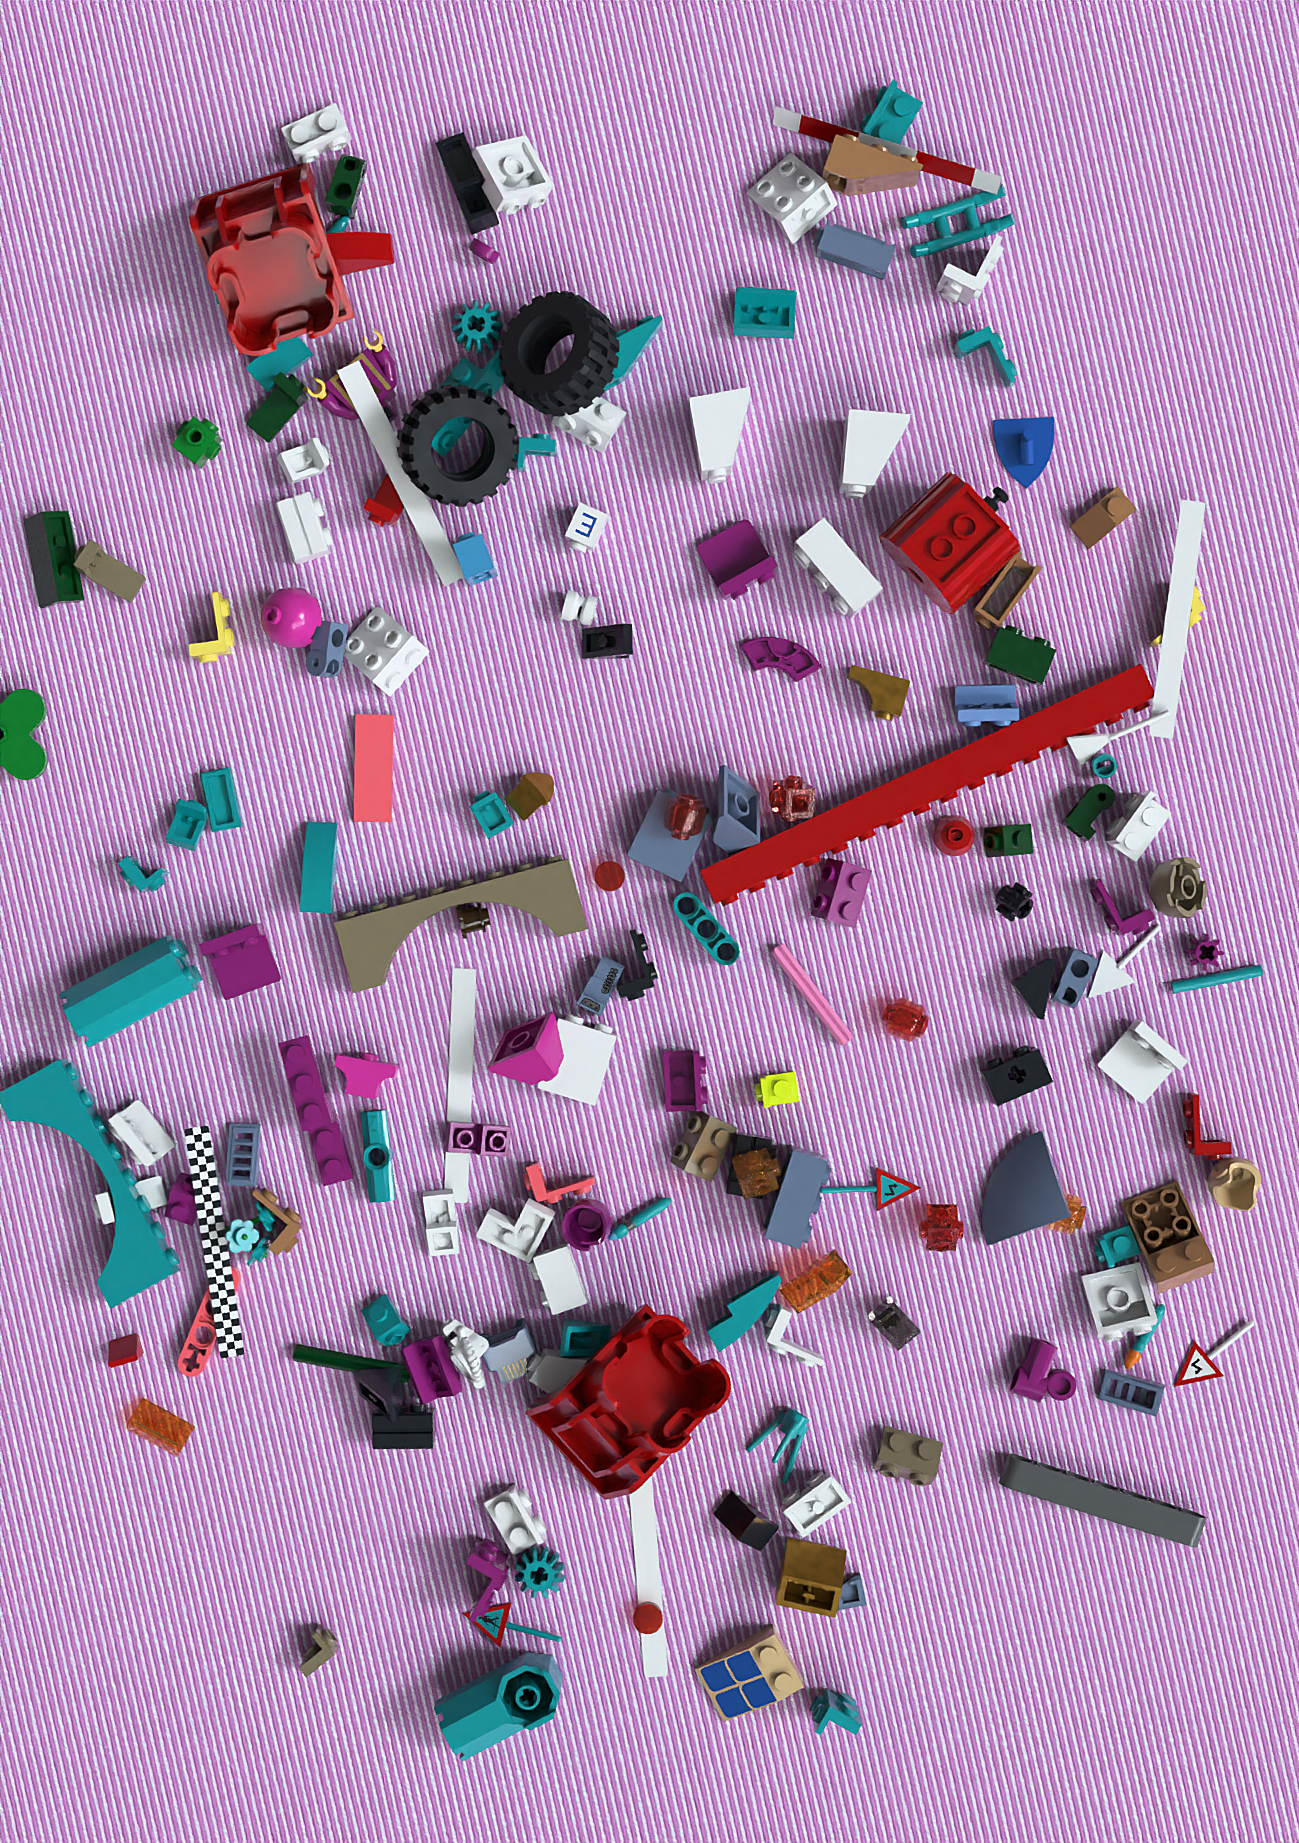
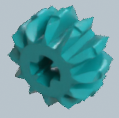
M473 300V309L469 310L467 305L463 304L461 309L464 315L459 313L453 315L454 320L458 324L452 325L451 329L452 332L459 333L455 338L457 344L465 342V351L469 352L473 345H476L477 353L481 354L483 344H486L489 350L494 348L490 339L501 340V334L496 330L503 328V322L496 321L500 316L498 310L489 312L490 303L485 302L482 308L479 309L478 301ZM474 322H477L479 325L482 324L483 330L481 332L473 329L472 324Z
M536 1546L531 1548V1555L522 1552L520 1557L523 1562H516L515 1569L519 1573L515 1575L514 1579L516 1582H523L520 1588L522 1592H526L529 1588L532 1589L531 1598H536L537 1591H541L543 1598H548V1588L557 1593L559 1591L557 1582L561 1583L565 1580V1575L560 1573L565 1569V1563L556 1562L559 1558L558 1552L548 1556L549 1547L544 1546L542 1553L538 1552ZM538 1567L544 1568V1573L541 1577L535 1576Z

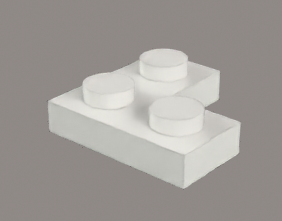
M530 1198L527 1200L517 1221L490 1208L476 1237L530 1263L555 1215V1211Z

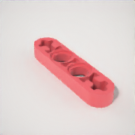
M231 1265L236 1295L241 1283V1273L238 1268ZM209 1286L178 1359L179 1370L188 1377L197 1376L205 1369L217 1341L214 1314L210 1313L207 1308L208 1301L211 1299ZM205 1326L211 1330L212 1339L209 1342L204 1343L197 1339L196 1330L199 1327ZM196 1348L206 1349V1353L201 1350L197 1356L196 1362L200 1366H195L193 1369L188 1368L189 1362L185 1361V1358L189 1359L194 1354Z

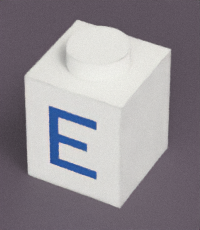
M579 502L565 534L566 540L570 541L568 546L582 553H585L587 549L594 552L607 523L608 515Z

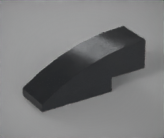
M464 132L436 142V147L471 235L498 225L499 221L496 212L482 189L484 181L472 156Z

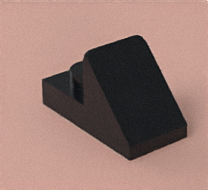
M623 623L582 629V659L629 658V655H633L632 624Z

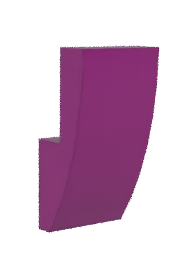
M447 1121L444 1151L449 1153L509 1157L511 1127Z

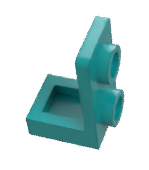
M990 326L977 332L973 328L958 336L959 341L956 342L953 348L958 359L986 346L1006 388L1013 386L1016 382L1015 376H1017V371L1011 359H1005L1001 350L1004 348V345L997 332L993 333Z

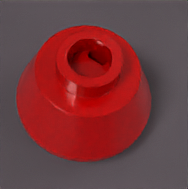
M950 815L937 823L933 838L936 847L942 853L948 856H960L972 847L975 832L972 824L966 818Z

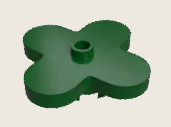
M30 689L15 690L0 704V729L4 733L3 738L0 740V767L3 766L12 776L21 780H34L40 777L48 765L47 752L34 738L33 734L46 718L47 705L39 693Z

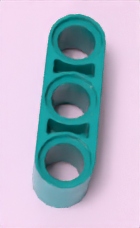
M684 892L677 895L673 902V910L679 919L719 964L731 965L735 963L739 958L740 950L734 939L694 894ZM690 897L694 900L695 909L691 914L685 915L679 912L677 905L681 898ZM703 920H710L715 926V931L710 937H702L697 931L698 924ZM723 943H729L734 947V956L729 960H722L717 955V949Z

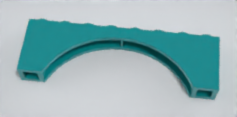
M58 1059L0 1092V1104L9 1121L35 1122L50 1126L70 1136L89 1152L102 1170L113 1197L116 1224L113 1247L108 1262L96 1283L111 1309L181 1271L178 1266L180 1259L176 1251L172 1247L169 1248L164 1240L166 1233L160 1222L153 1220L149 1212L152 1210L150 1202L144 1194L140 1195L135 1187L137 1179L129 1167L125 1168L121 1160L123 1153L119 1145L115 1141L111 1142L106 1132L109 1128L105 1119L100 1114L97 1116L92 1106L94 1099L88 1089H83L78 1081L80 1073L73 1062H68L67 1059Z

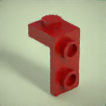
M387 473L374 499L368 498L363 509L369 515L367 518L369 521L380 527H384L387 524L394 528L404 509V505Z
M1187 1093V1100H1183L1184 1118H1188V1130L1184 1131L1185 1148H1189V1153L1195 1156L1204 1155V1160H1222L1223 1155L1232 1154L1231 1142L1228 1140H1201L1199 1094Z

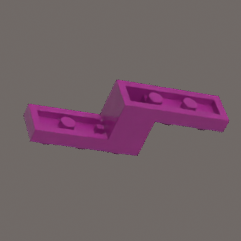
M309 1035L278 1043L302 1132L309 1131L323 1185L328 1186L353 1179L354 1174L330 1091L325 1092Z

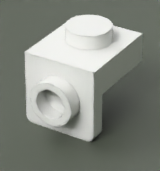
M318 437L311 438L307 444L282 452L277 456L289 484L319 475L329 465L328 451L320 443Z

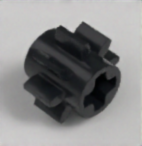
M1018 882L1013 887L1005 885L996 895L995 901L999 905L996 911L1011 922L1014 921L1015 917L1023 919L1029 915L1033 908V901L1030 899L1033 893Z

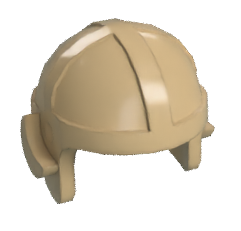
M1225 1157L1220 1160L1208 1176V1189L1217 1204L1241 1211H1248L1256 1206L1258 1201L1256 1193L1261 1184V1174L1258 1168L1250 1160L1239 1157Z

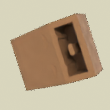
M836 134L822 178L827 181L832 191L853 196L916 186L923 164L918 163L915 157L907 154H901L900 156L891 154L882 145L872 144L868 146L860 143V140L853 135L843 134L839 136Z
M1177 1181L1121 1202L1126 1219L1141 1252L1140 1255L1157 1294L1214 1273L1215 1261Z

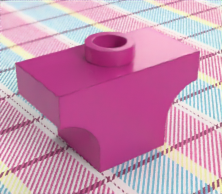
M360 1052V1056L343 1053L337 1054L334 1067L342 1070L346 1076L345 1094L375 1099L378 1097L379 1088L383 1080L397 1076L399 1064L377 1060L378 1055Z

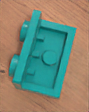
M737 287L733 336L794 339L797 292L786 289Z
M826 1688L822 1696L818 1694L813 1700L810 1711H812L815 1733L821 1735L829 1720L855 1735L858 1733L862 1722L856 1700L843 1692L838 1695Z

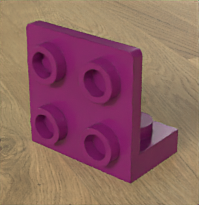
M262 923L253 924L199 944L202 955L209 956L225 1000L281 980V975Z

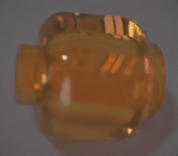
M1064 1192L1072 1217L1046 1225V1227L1071 1235L1076 1229L1081 1230L1087 1207L1083 1206L1082 1199L1079 1196Z

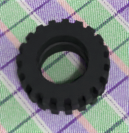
M557 291L548 292L546 297L539 295L531 299L532 303L530 305L524 304L518 310L520 312L516 318L512 317L508 325L510 327L507 332L503 333L501 342L504 343L503 348H499V359L502 361V363H499L501 375L504 377V383L508 389L513 391V394L543 414L562 417L565 413L572 415L580 412L579 408L581 407L584 409L594 404L592 401L594 398H600L604 394V387L607 383L611 384L614 378L612 372L618 366L619 357L616 356V353L619 352L620 347L619 340L616 339V329L610 323V319L586 299L568 291L560 293ZM574 334L573 346L565 362L556 370L545 374V363L551 349L562 338Z
M448 384L442 385L441 389L437 391L434 389L425 392V398L421 401L416 399L411 404L413 407L412 411L409 414L405 412L401 420L404 422L403 429H398L397 439L400 440V446L397 447L398 457L402 459L403 464L401 466L405 474L409 476L410 481L424 494L445 505L451 503L456 507H466L469 502L474 505L482 503V497L486 495L492 498L498 493L496 490L497 486L500 483L505 486L510 480L506 475L509 469L515 470L517 464L513 457L514 453H519V443L514 438L517 435L515 425L510 422L511 416L494 398L467 385L459 384L458 386H452ZM456 417H466L476 422L482 430L484 438L482 453L477 462L469 469L455 474L445 472L435 464L432 458L431 446L434 435L448 420Z

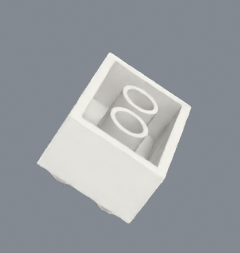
M822 518L795 541L793 547L795 553L793 555L794 560L803 570L807 567L814 574L812 579L814 584L822 593L826 591L830 593L834 598V601L831 602L832 605L842 616L847 614L852 618L882 591L883 587L825 518Z

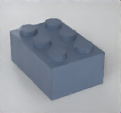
M790 1144L762 1229L764 1238L800 1249L802 1242H808L812 1230L809 1219L811 1213L817 1214L822 1199L818 1192L821 1184H827L831 1173L828 1160L824 1155Z

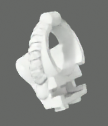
M451 1319L447 1320L441 1325L439 1334L442 1335L443 1340L450 1335L453 1338L448 1344L452 1352L450 1354L451 1361L471 1382L473 1388L479 1390L485 1385L479 1358L489 1347L488 1341L456 1319L454 1321Z

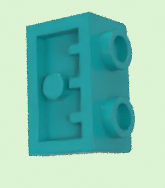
M892 80L889 87L882 86L874 101L878 106L873 114L867 112L859 128L863 130L862 133L900 145L921 109L923 102L897 88L898 82Z

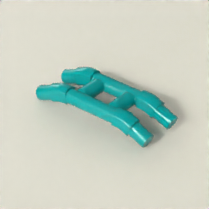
M1003 184L999 186L997 194L982 191L971 197L938 208L901 217L900 224L903 229L925 226L935 221L940 239L911 246L910 255L912 258L933 255L982 237L994 235L1003 229L1015 225L1016 222L1012 213L980 225L975 208L985 206L994 200L1006 196ZM963 212L969 229L951 234L946 217Z

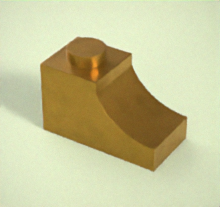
M851 665L847 679L857 683L867 693L871 703L869 710L876 712L875 717L887 721H892L893 717L899 718L902 714L910 680Z

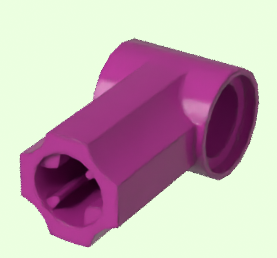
M1032 1337L1022 1366L1017 1368L1013 1376L1010 1392L1040 1403L1048 1386L1049 1378L1047 1376L1058 1347L1045 1340Z

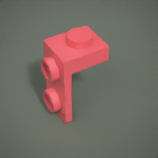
M539 1161L528 1164L526 1167L527 1173L523 1174L527 1190H533L536 1201L544 1200L545 1205L562 1200L561 1195L573 1191L574 1196L591 1191L590 1185L595 1184V1178L592 1175L548 1189Z

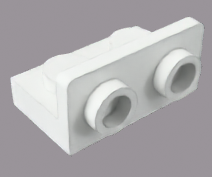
M336 103L281 128L297 164L302 162L312 163L320 157L319 154L328 150L338 151L344 148L348 141L352 140Z
M515 1483L484 1501L485 1507L513 1556L535 1543L539 1545L544 1542V1532L547 1531L546 1525L540 1515L534 1516L529 1506L532 1505V1502L524 1488L519 1490Z

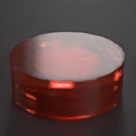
M606 861L597 867L595 881L601 889L615 891L624 883L625 872L618 863Z
M649 1601L642 1602L635 1608L633 1624L639 1632L653 1634L661 1628L663 1613L657 1604Z

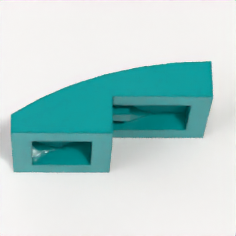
M297 336L279 342L275 351L258 356L246 369L268 393L275 386L273 379L280 371L285 376L289 373L293 374L314 354Z

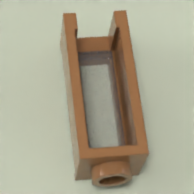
M1020 551L1005 565L971 612L976 616L975 622L987 630L991 627L997 630L1042 569L1038 564L1033 567L1020 558L1022 555Z

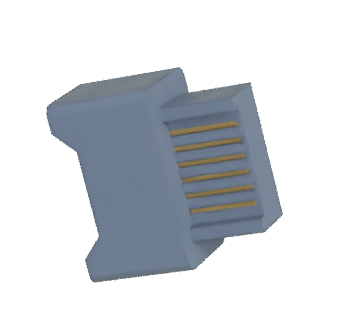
M525 1318L518 1319L513 1328L493 1336L485 1333L480 1334L489 1344L487 1350L482 1354L489 1372L497 1370L503 1385L527 1375L529 1372L526 1369L533 1355L537 1353L536 1343Z

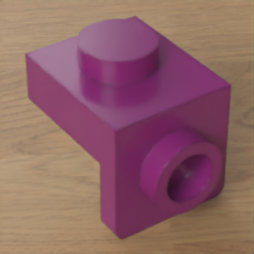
M181 1172L171 1188L164 1216L193 1226L197 1218V1207L192 1176Z

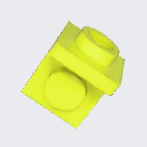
M795 1071L759 1076L760 1083L754 1084L757 1102L763 1101L764 1108L800 1102Z

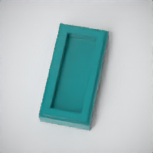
M231 768L200 773L212 833L243 827Z

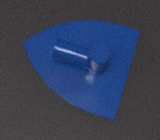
M1054 417L993 420L995 445L1001 462L1010 475L1027 489L1041 475L1050 459L1054 445Z

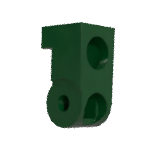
M346 154L341 155L325 199L329 213L354 219L362 189L361 186L366 175V160Z
M1106 784L1090 787L1063 819L1061 824L1083 842L1089 841L1096 833V830L1090 825L1102 810L1108 809L1113 805L1115 801L1114 790Z

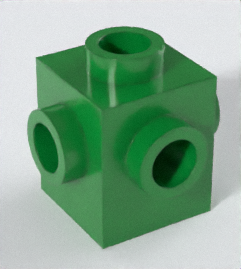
M193 416L190 421L186 420L181 424L176 433L178 437L171 446L202 469L208 459L213 460L222 448L220 443L223 439L216 433L219 428L206 418H203L200 422Z

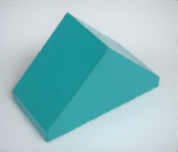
M565 1318L559 1356H592L609 1339L611 1325Z

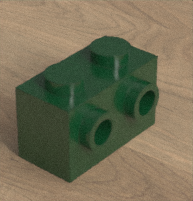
M1006 625L1005 629L999 627L994 634L983 664L1036 686L1042 685L1056 653V649L1050 647L1051 642L1034 636L1033 640L1022 636V630L1010 625Z

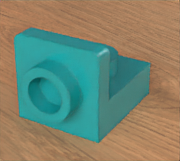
M1128 1223L1094 1236L1097 1245L1093 1246L1095 1255L1099 1263L1104 1262L1109 1268L1114 1267L1116 1262L1141 1253Z

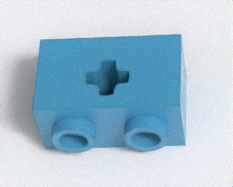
M470 532L458 537V543L452 544L464 577L470 586L498 576L482 534L475 535L474 532Z

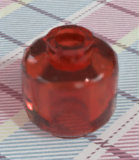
M678 793L677 797L671 798L667 803L663 824L666 829L672 832L671 836L673 838L689 840L690 836H696L702 832L707 812L706 807L701 803V798L698 796Z
M899 998L893 1005L888 1004L886 1006L882 1020L886 1022L888 1034L907 1042H912L917 1037L922 1038L929 1022V1016L926 1015V1009L923 1005L905 998Z

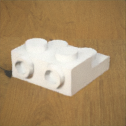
M526 135L478 146L472 153L485 178L482 189L495 212L504 210L507 215H510L520 210L523 205L529 204L531 208H538L547 201V196L554 185Z
M1140 1262L1081 1276L1082 1286L1089 1306V1315L1097 1339L1104 1338L1105 1343L1122 1339V1333L1134 1331V1335H1142L1152 1331L1151 1326L1156 1325L1158 1319Z

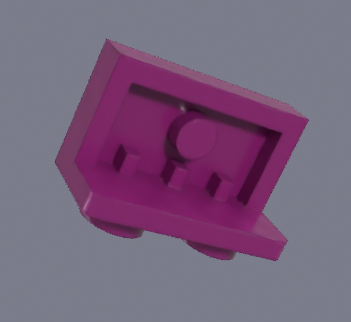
M827 858L825 866L821 871V880L817 894L812 902L811 916L856 928L872 870Z
M699 1049L663 1051L666 1112H702V1104H708L707 1086H701L700 1074H706L705 1056H699Z
M442 1335L423 1337L400 1349L420 1404H427L441 1397L455 1396L463 1391L460 1384V1375L453 1366L448 1344L443 1340Z

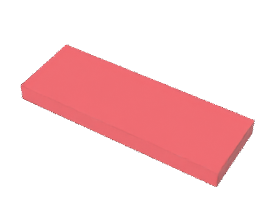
M355 714L354 822H392L394 715Z

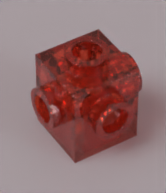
M789 775L785 776L784 780H773V789L769 793L771 810L779 814L781 819L786 821H798L799 818H813L816 788L804 782L800 776Z
M957 1204L926 1205L925 1220L919 1221V1238H925L926 1251H956L957 1240L963 1239V1221L958 1220Z

